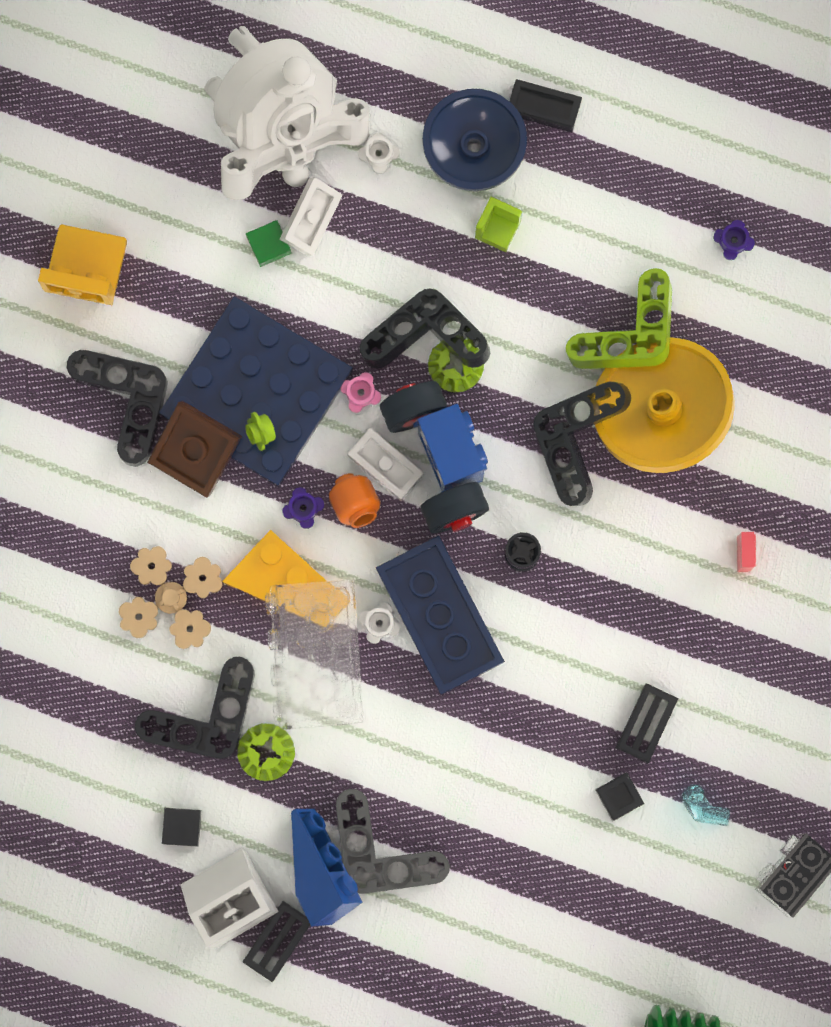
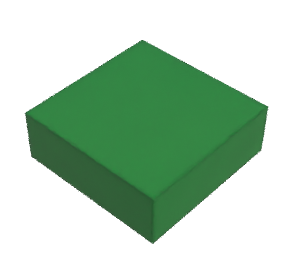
M278 220L245 233L260 267L292 254L289 245L280 240L283 231Z

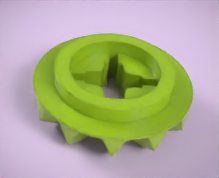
M465 339L463 341L468 352L472 351L476 354L479 351L478 347L474 348L468 340ZM440 342L432 348L428 360V370L432 380L436 381L440 388L449 392H463L475 386L483 374L484 364L476 368L467 367L462 364L463 376L455 368L443 371L450 364L449 352L451 351Z
M261 723L248 729L240 739L237 757L242 769L249 776L260 781H272L282 777L291 768L295 757V747L292 738L283 728L274 724ZM270 737H272L271 749L281 758L274 757L273 759L268 757L262 766L259 767L261 762L260 754L251 747L252 745L257 747L258 745L265 746L266 742H269Z

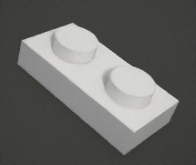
M315 177L309 178L280 240L307 256H313L343 194Z
M369 428L347 453L351 460L400 501L405 498L424 476L422 470L372 428Z

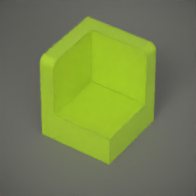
M490 197L476 225L475 239L503 252H507L521 223L522 211L494 197Z

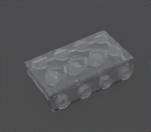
M354 580L271 585L270 593L265 595V607L267 614H271L272 629L268 630V646L270 650H274L275 665L270 667L271 684L276 686L277 701H273L272 707L274 721L279 722L280 728L286 730L364 723Z

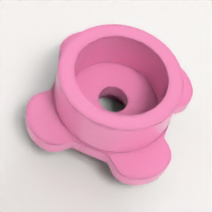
M364 372L350 381L345 380L341 386V392L346 394L349 400L348 407L354 413H359L363 407L370 404L377 405L381 401V394L375 390L374 379L370 373ZM363 390L364 395H358V391Z

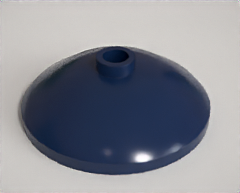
M465 89L443 98L432 109L423 129V150L430 168L442 181L461 190L484 191L506 182L518 170L526 152L527 132L520 113L506 98L489 90ZM471 143H477L481 148L477 152H472L468 149V146Z

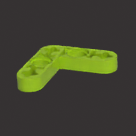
M653 268L645 271L639 278L636 330L580 333L572 336L566 344V353L571 364L579 369L655 366L663 363L668 357L670 348L672 285L668 274L662 269ZM658 281L661 284L657 287L658 299H653L650 288L653 287L654 282ZM658 310L663 313V317L657 323H647L644 320L650 311ZM615 343H623L627 346L625 352L619 356H611L608 354V350ZM633 343H637L638 347H635L637 354H634ZM651 343H657L654 352L648 353L647 349L650 348ZM598 345H600L602 356L597 354V351H599ZM587 346L588 350H585L584 356H578L577 352L581 351V347Z

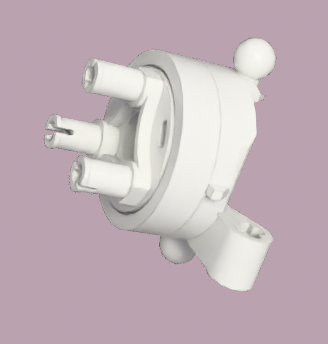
M240 26L239 30L236 28L230 33L229 43L243 57L232 66L223 80L215 76L209 79L204 86L205 92L214 101L213 111L217 125L220 127L221 132L228 136L239 148L224 156L221 161L222 192L227 198L242 200L249 197L261 177L274 170L282 171L284 181L288 185L301 187L308 181L310 176L306 164L313 161L315 151L327 145H360L367 141L369 137L370 107L365 101L360 99H347L333 105L337 79L302 43L293 39H276L260 44L245 26Z

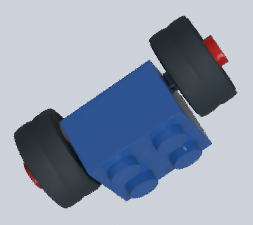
M436 381L405 385L396 390V393L383 400L379 406L390 432H403L418 427V435L442 491L426 500L420 506L430 532L440 533L451 529L453 532L462 530L472 525L473 520L489 511V505L479 484L483 482L488 460L481 443L475 445L473 442V431L475 429L468 411L461 413L458 403L447 407L441 388Z

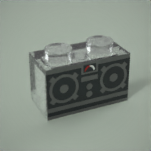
M806 833L800 834L798 837L792 834L779 849L783 855L776 864L773 865L769 862L756 877L760 883L756 886L755 890L787 918L795 917L831 873V854Z

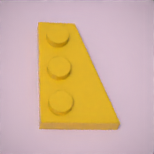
M272 530L256 544L222 581L223 584L241 590L323 628H326L349 603L340 592Z

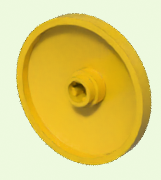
M670 337L669 354L663 363L655 366L605 368L596 384L598 386L611 381L623 383L628 387L631 393V403L627 410L595 424V427L604 446L615 458L632 468L645 472H674L702 461L723 441L734 416V391L723 364L703 346L685 339ZM651 343L647 352L653 353L657 343ZM635 344V345H633V347H634V354H637L635 347H638V346H637V344ZM610 390L611 396L609 398L596 401L599 406L605 403L617 406L616 399L620 397V393Z

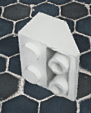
M244 848L181 884L189 916L206 948H218L279 912Z

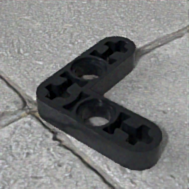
M431 288L417 293L361 341L359 346L360 353L366 364L376 369L390 364L429 330L467 367L476 368L482 366L488 361L491 354L484 335L442 293ZM427 303H430L431 305H436L435 309L433 310L425 308L424 306ZM414 313L417 314L418 318L421 317L420 322L417 321V319L414 316ZM456 321L461 324L460 329L454 334L448 335L442 331L443 327L449 322ZM410 322L412 324V329L409 333L405 335H397L395 333V328L400 323ZM387 335H390L393 344H391L389 340H386L385 337ZM466 338L474 348H479L476 354L472 351L468 352L463 342ZM377 347L382 349V352L377 355L375 352L372 353L371 350Z
M88 350L73 352L67 360L66 368L75 382L130 395L117 444V452L125 464L133 467L143 465L151 454L160 419L159 412L163 407L168 381L164 372L153 365ZM83 359H87L91 367L100 369V362H104L101 368V380H96L98 374L95 371L85 370L83 375H79L78 369L74 367L75 364H82ZM122 366L126 369L127 376L122 383L114 384L108 380V372L112 367ZM133 370H138V378L146 380L151 377V374H155L160 385L153 386L151 391H147L144 383L135 381V388H131L130 386L134 380ZM140 407H147L152 411V419L146 425H138L133 421V414ZM130 428L139 433H148L147 437L139 436L138 445L143 449L142 454L136 453L134 458H130V454L125 450L126 446L133 445L135 439L134 433H128Z
M610 381L600 384L541 410L534 419L535 434L557 495L565 505H585L593 494V486L574 433L627 410L631 403V393L623 383ZM610 390L620 393V397L616 399L617 406L609 403L599 406L596 401L609 398L611 396ZM581 401H585L590 407V415L585 421H579L574 414L576 405ZM548 417L550 419L565 417L568 421L556 424L553 427L554 432L545 429V425L549 423ZM562 447L567 448L571 453V461L566 467H560L555 458L557 451ZM574 470L577 472V474H571V478H562V473H571ZM572 482L576 485H581L582 490L577 493L578 498L569 495V490L573 488Z
M233 657L225 662L221 671L209 723L160 711L147 710L142 712L135 721L136 734L141 740L151 744L215 759L225 760L230 758L238 748L255 678L253 665L243 657ZM238 664H243V670L248 672L247 678H241L238 684L239 690L245 689L244 696L235 692H223L225 685L232 688L234 677L229 674L230 668L236 669ZM227 698H234L240 704V711L233 718H225L220 712V705ZM152 717H157V724L169 727L168 720L175 721L170 729V742L163 741L167 734L154 731L152 737H148L147 730L142 728L143 723L150 722ZM216 720L229 725L237 724L235 731L227 729L226 739L231 742L230 748H224L222 753H217V747L212 744V739L219 738L222 727H215ZM191 725L195 728L197 736L192 744L182 745L178 742L176 736L181 726Z

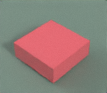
M741 532L737 536V572H750L756 566V534L754 532Z

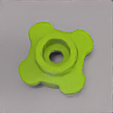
M256 412L251 413V418L247 420L248 424L245 425L246 434L249 441L253 445L256 444L260 451H263L266 444L275 440V430L270 418L266 414L258 416Z

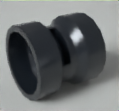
M520 532L514 534L508 540L505 548L504 558L507 565L517 572L532 570L537 565L541 555L540 543L534 535Z

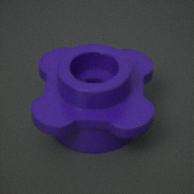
M734 220L724 230H716L713 236L714 241L722 247L724 251L723 256L727 260H735L737 254L743 251H751L755 245L754 239L749 237L745 224L740 220ZM732 237L737 239L736 243L731 242Z
M296 488L292 492L293 496L289 504L283 507L282 513L286 519H294L300 523L302 528L309 529L314 525L316 514L324 509V502L320 497L314 498L304 488ZM305 505L307 509L305 511H301L300 506Z

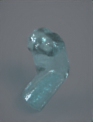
M692 784L686 788L682 795V801L694 821L728 826L730 809L711 806L703 794L704 789L700 785Z

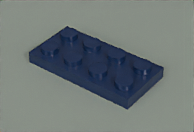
M439 535L375 567L440 695L505 662Z

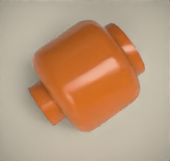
M352 473L344 474L335 481V486L329 492V501L338 520L342 524L352 526L353 528H360L370 524L377 517L381 502L372 482L366 476H354Z

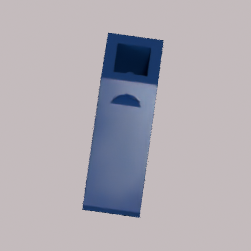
M294 809L291 811L295 894L311 927L332 925L363 902L357 892L358 887L355 880L348 874L341 861L342 856L339 849L332 843L325 829L326 824L322 816L315 809Z

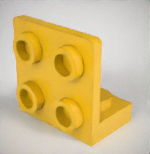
M62 224L58 228L49 269L41 268L38 282L44 292L112 306L127 240L121 236Z

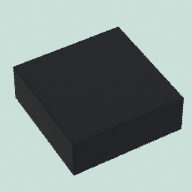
M627 772L595 789L612 822L645 804Z
M164 808L162 844L199 847L202 810Z

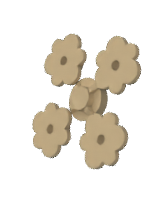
M156 546L151 550L147 548L140 549L138 552L139 558H135L130 564L131 571L135 575H139L138 580L141 584L147 585L151 582L154 585L161 586L155 594L156 604L145 602L141 597H135L132 603H123L119 608V615L123 618L120 622V627L124 631L130 630L131 635L135 638H143L148 630H154L157 627L155 617L158 614L159 608L165 613H176L174 618L176 623L170 626L169 631L175 636V644L179 648L187 649L191 645L194 647L202 646L203 638L207 637L211 632L210 623L203 620V614L198 610L190 613L187 610L181 609L187 601L186 592L197 593L198 597L206 598L209 592L216 593L221 590L222 580L219 577L221 568L217 564L211 565L208 558L199 557L194 561V565L185 567L184 574L186 578L182 587L176 582L165 583L167 579L166 572L171 570L172 563L166 559L167 554L162 547ZM155 564L154 569H149V566ZM206 576V580L200 581V577ZM137 615H142V619L137 620ZM192 626L193 631L187 632V628Z

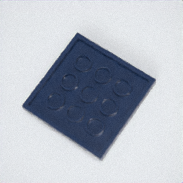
M234 296L159 414L169 420L178 402L184 401L240 434L242 438L231 459L275 486L280 487L339 394L344 381L351 375L353 367ZM256 412L258 416L266 414L270 418L275 430V440L266 444L263 451H260L256 444L253 445L246 434L245 425L248 424L247 420L251 418V413Z

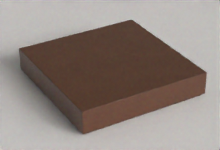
M180 401L147 463L208 498L215 489L242 436L186 402Z

